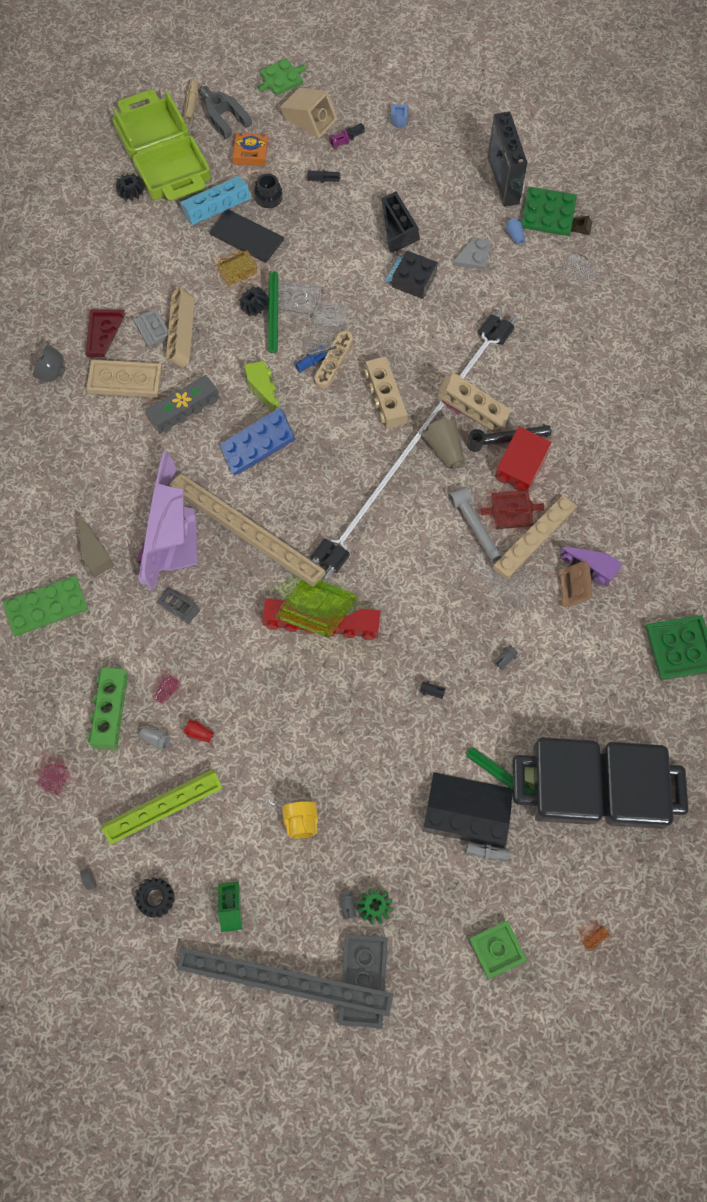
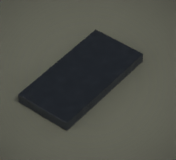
M229 209L210 230L211 236L264 263H267L284 241L283 236Z

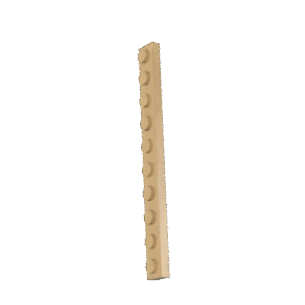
M183 474L178 475L169 483L170 487L184 490V499L312 587L325 575L324 569Z

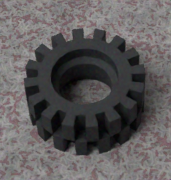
M152 877L151 880H144L145 883H141L139 890L136 889L135 892L137 894L135 896L137 908L145 916L151 918H160L162 915H166L172 909V905L175 902V894L172 887L162 878L156 879ZM153 890H159L163 894V900L157 906H151L147 901L148 894Z

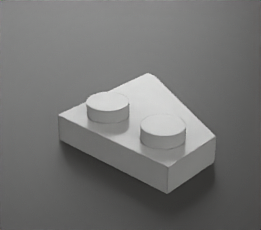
M473 238L455 258L453 265L486 270L491 240Z

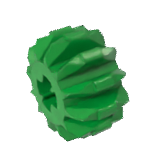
M369 888V896L365 893L361 894L365 901L358 900L357 904L363 906V908L358 909V913L366 912L362 920L366 921L368 917H371V925L374 924L375 918H377L379 924H382L381 916L388 920L390 916L386 912H393L392 907L386 906L391 904L393 900H385L388 892L385 891L381 896L379 895L380 888H377L376 894H373L372 888ZM373 901H377L376 904L378 902L381 904L378 911H374V908L370 909Z

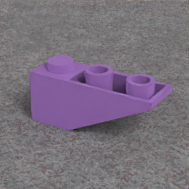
M564 546L560 554L563 561L567 564H571L575 558L581 562H588L590 570H594L591 577L594 578L598 585H605L606 587L623 565L609 554Z

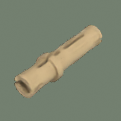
M197 79L190 80L189 89L186 92L187 100L182 117L184 122L192 123L196 100L199 97L198 89L200 82Z

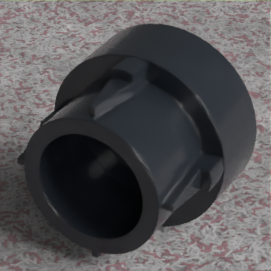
M270 173L262 174L258 177L254 186L256 203L268 209L277 207L283 199L282 187L278 183V178Z

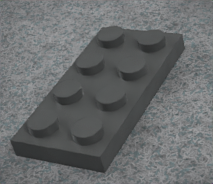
M345 934L342 982L385 992L388 937ZM340 1006L338 1025L382 1029L383 1015Z

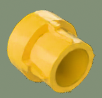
M308 801L295 802L282 807L283 822L289 838L301 839L317 834V803Z

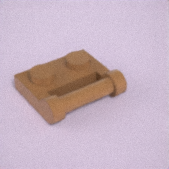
M583 561L557 571L561 584V607H571L593 598L588 562ZM569 576L571 580L572 597H569L567 578Z

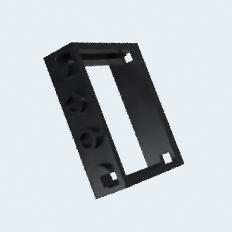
M511 112L496 113L493 117L487 157L503 206L520 204L528 162Z

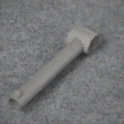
M465 486L448 493L449 501L451 500L454 504L453 508L459 507L490 560L493 563L497 562L502 556L470 504L472 496L469 489Z

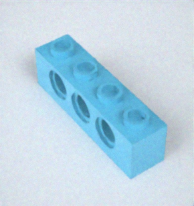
M237 176L180 202L184 216L194 225L251 199L247 183Z

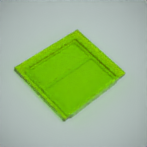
M301 580L280 606L276 618L329 638L357 600L358 595L318 581L312 587Z

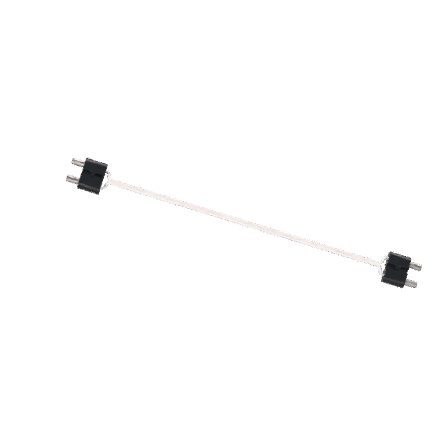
M498 309L494 315L491 314L478 329L479 335L482 336L485 342L460 374L462 379H464L489 343L503 345L515 329L516 316H512L509 321L504 319L500 321L502 311ZM440 401L340 539L336 541L324 538L310 556L312 562L327 568L325 575L322 577L323 579L328 580L333 572L338 573L349 558L350 553L346 550L343 542L422 436V431L428 428L427 426L430 425L446 403L445 401Z

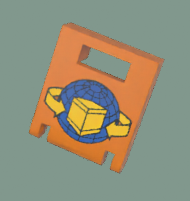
M236 133L232 157L233 165L265 166L268 134L262 137V134L243 133L240 136V133ZM242 154L257 155V157L242 156Z

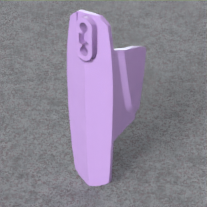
M164 451L157 474L139 572L140 584L147 585L148 589L156 588L160 571L181 569L196 565L198 562L195 510L184 507L183 489L169 486V483L174 480L176 467L167 451Z

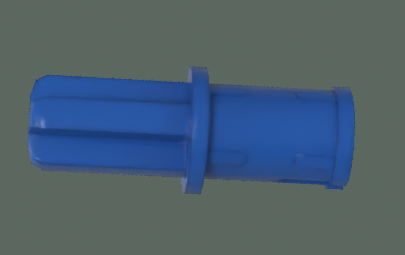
M322 347L312 354H306V357L294 363L296 370L301 373L311 366L314 367L316 362L326 357L327 351Z

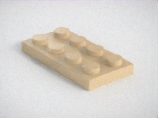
M91 360L86 390L88 394L158 398L163 367L159 363Z

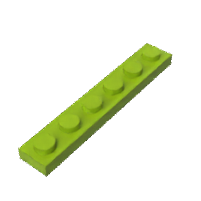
M214 769L102 824L101 829L111 845L223 789Z

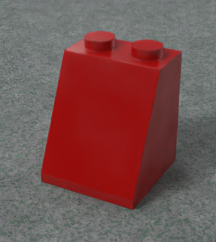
M518 426L497 467L495 477L503 484L513 485L517 491L528 493L547 459L552 442Z

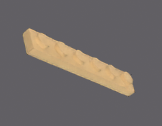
M562 495L494 564L493 570L508 580L576 510L577 505Z

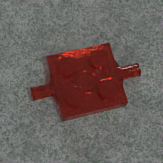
M528 490L499 492L491 494L492 507L480 509L481 516H493L496 529L532 527L534 524L533 511H544V503L533 504Z

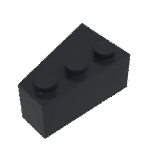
M397 191L381 198L390 253L420 240L418 226Z

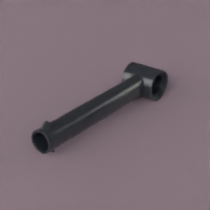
M543 424V426L525 428L541 437L547 438L551 436L550 425ZM474 429L469 434L467 448L472 452H478L483 448V445L511 442L516 430L485 434L482 430Z

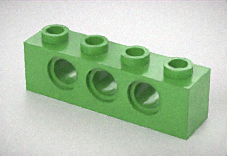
M102 668L101 674L97 676V686L99 688L98 693L94 695L95 712L91 714V724H93L92 731L88 733V743H90L93 749L115 751L118 749L128 680L126 669ZM115 687L112 693H106L108 688ZM106 706H112L109 712H103ZM103 725H109L107 731H100Z

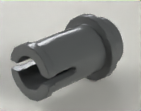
M505 647V651L493 661L497 667L500 666V670H503L512 659L517 658L518 652L514 647Z
M352 891L340 893V898H338L339 901L341 900L344 919L357 917L353 900L355 895H352Z

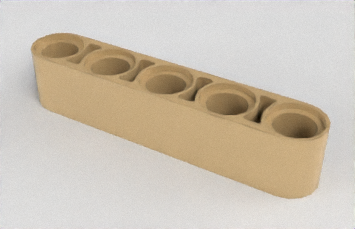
M178 287L174 290L171 297L166 359L184 368L190 359L195 299L193 295Z

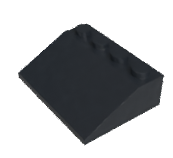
M433 772L422 832L487 845L488 843L491 846L504 848L507 844L513 790L508 787Z

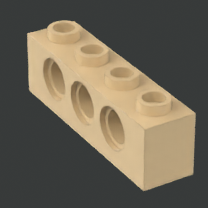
M387 357L366 361V369H363L364 377L370 381L368 384L371 394L375 395L374 404L376 409H380L379 418L381 423H385L386 429L406 424L408 414Z
M455 373L444 378L437 395L446 403L495 433L505 427L511 411L503 403L496 401L489 394L482 392L475 385L470 384Z

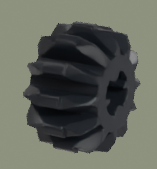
M127 172L126 176L121 175V178L117 179L116 191L120 198H124L125 201L130 198L133 202L134 197L139 199V195H143L144 183L140 176H136L135 173L129 175Z
M252 286L250 290L246 289L245 293H241L242 297L239 299V305L248 316L253 315L256 317L258 313L262 314V311L266 310L268 295L262 288Z

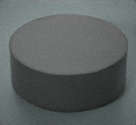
M90 868L81 870L80 876L84 887L87 890L96 888L97 884Z

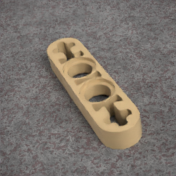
M342 331L337 335L315 375L317 387L323 389L331 384L352 345L353 337L350 332ZM345 337H347L348 340H345V342H344V344H343V346H342V345H341V344H342V339H345ZM338 350L342 352V355L335 356L333 352ZM333 364L335 368L328 370L325 366ZM324 373H326V381L320 382V379H323Z

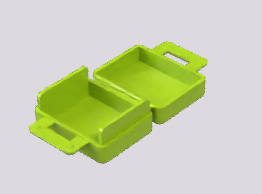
M147 90L119 100L117 104L122 113L118 114L116 108L113 109L114 128L129 158L133 160L134 167L144 183L150 198L158 200L166 197L169 201H173L203 190L205 182H208L211 178L210 168L194 138L189 136L188 127L168 90L165 91L166 98L160 100L154 90ZM148 99L150 103L134 109L129 107Z

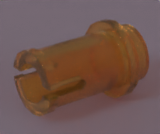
M600 925L590 935L583 937L582 944L588 951H595L597 949L596 946L606 938H609L610 934L603 925Z

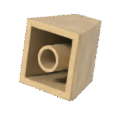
M299 87L280 106L285 120L318 139L338 119L328 92L324 90Z

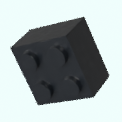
M406 251L393 274L392 287L423 299L437 274L438 262Z

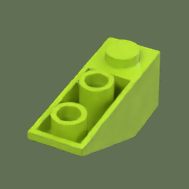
M265 361L245 364V374L249 389L272 412L277 410L279 401L278 397L273 395L276 391L274 382H270L269 379L272 377L270 367H266Z

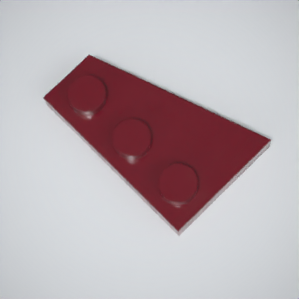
M90 310L86 344L87 357H105L124 319L125 310Z

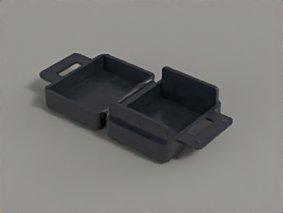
M541 737L533 746V756L515 755L512 760L513 800L518 805L535 806V821L594 825L605 816V821L610 826L665 829L673 823V815H686L689 811L686 770L681 765H670L669 751L664 745L609 742L602 749L601 754L599 743L593 740ZM525 767L534 768V793H525ZM671 777H674L676 802H672Z

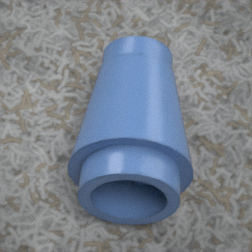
M517 218L506 223V231L516 245L524 243L525 237L521 221Z

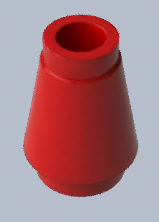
M189 719L183 731L188 738L210 743L214 732L196 719Z

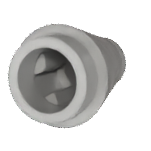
M143 727L139 734L140 738L157 750H165L171 741V736L166 731Z

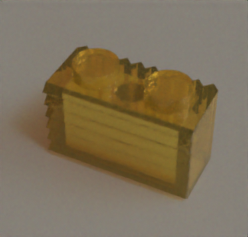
M248 250L238 252L235 256L229 259H222L217 263L218 273L227 287L258 273L257 264Z

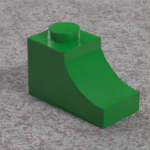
M239 881L218 884V916L221 932L243 930Z

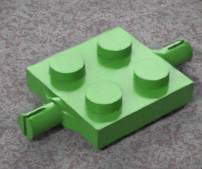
M285 58L260 70V76L263 78L264 83L257 85V89L261 92L268 88L278 96L303 84V79L299 73L306 71L305 65L302 64L295 68Z

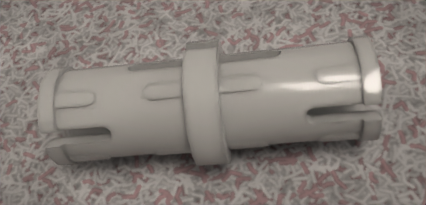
M468 841L466 854L484 857L485 860L496 859L508 862L510 849L491 846L488 843L485 845Z

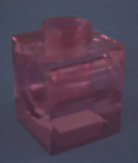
M48 762L36 785L49 793L59 796L64 786L63 782L66 783L70 775L66 771L67 767L58 762L55 765Z

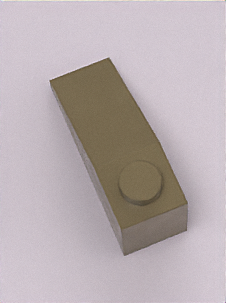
M81 517L78 520L81 557L84 561L82 566L87 574L92 573L95 578L113 567L114 564Z

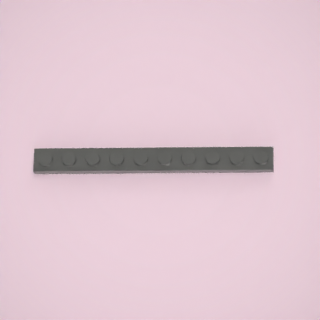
M182 948L177 967L179 971L390 1017L394 996L393 993L187 948Z

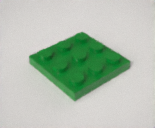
M529 186L521 222L522 228L570 236L577 194Z
M703 615L646 624L645 629L660 681L707 673V627Z

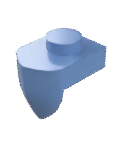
M392 104L391 124L393 126L401 128L407 125L408 105Z

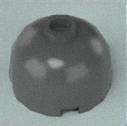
M47 345L42 351L41 359L39 358L36 363L33 377L44 382H52L58 376H63L66 367L63 366V355L54 347Z

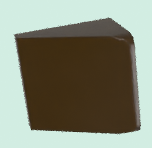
M590 216L573 218L571 232L590 235L592 227Z

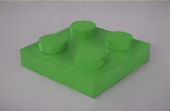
M508 920L469 938L488 980L527 961Z

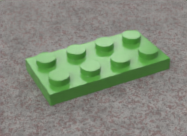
M76 575L3 601L14 637L89 610Z

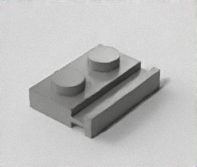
M157 309L142 314L137 319L136 317L133 318L148 348L153 344L157 345L168 340V329Z

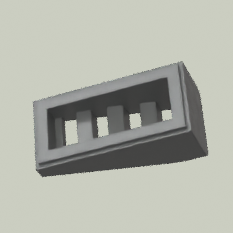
M170 588L157 601L159 605L188 625L200 612L195 603ZM171 596H174L169 604L164 602L167 598L169 599ZM177 600H180V601L177 603V605L173 608L172 606L175 604V602H176ZM185 604L186 606L179 612L178 610Z

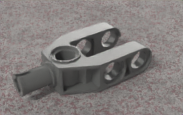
M208 86L200 89V94L206 99L208 121L221 136H224V140L232 134L230 126L221 116L224 112H231L236 117V120L245 128L252 125L250 115L235 98L219 91L213 94Z

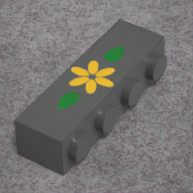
M204 375L147 409L148 420L159 434L168 432L177 423L185 422L190 415L200 413L205 406L215 404L219 399L218 389L208 376Z

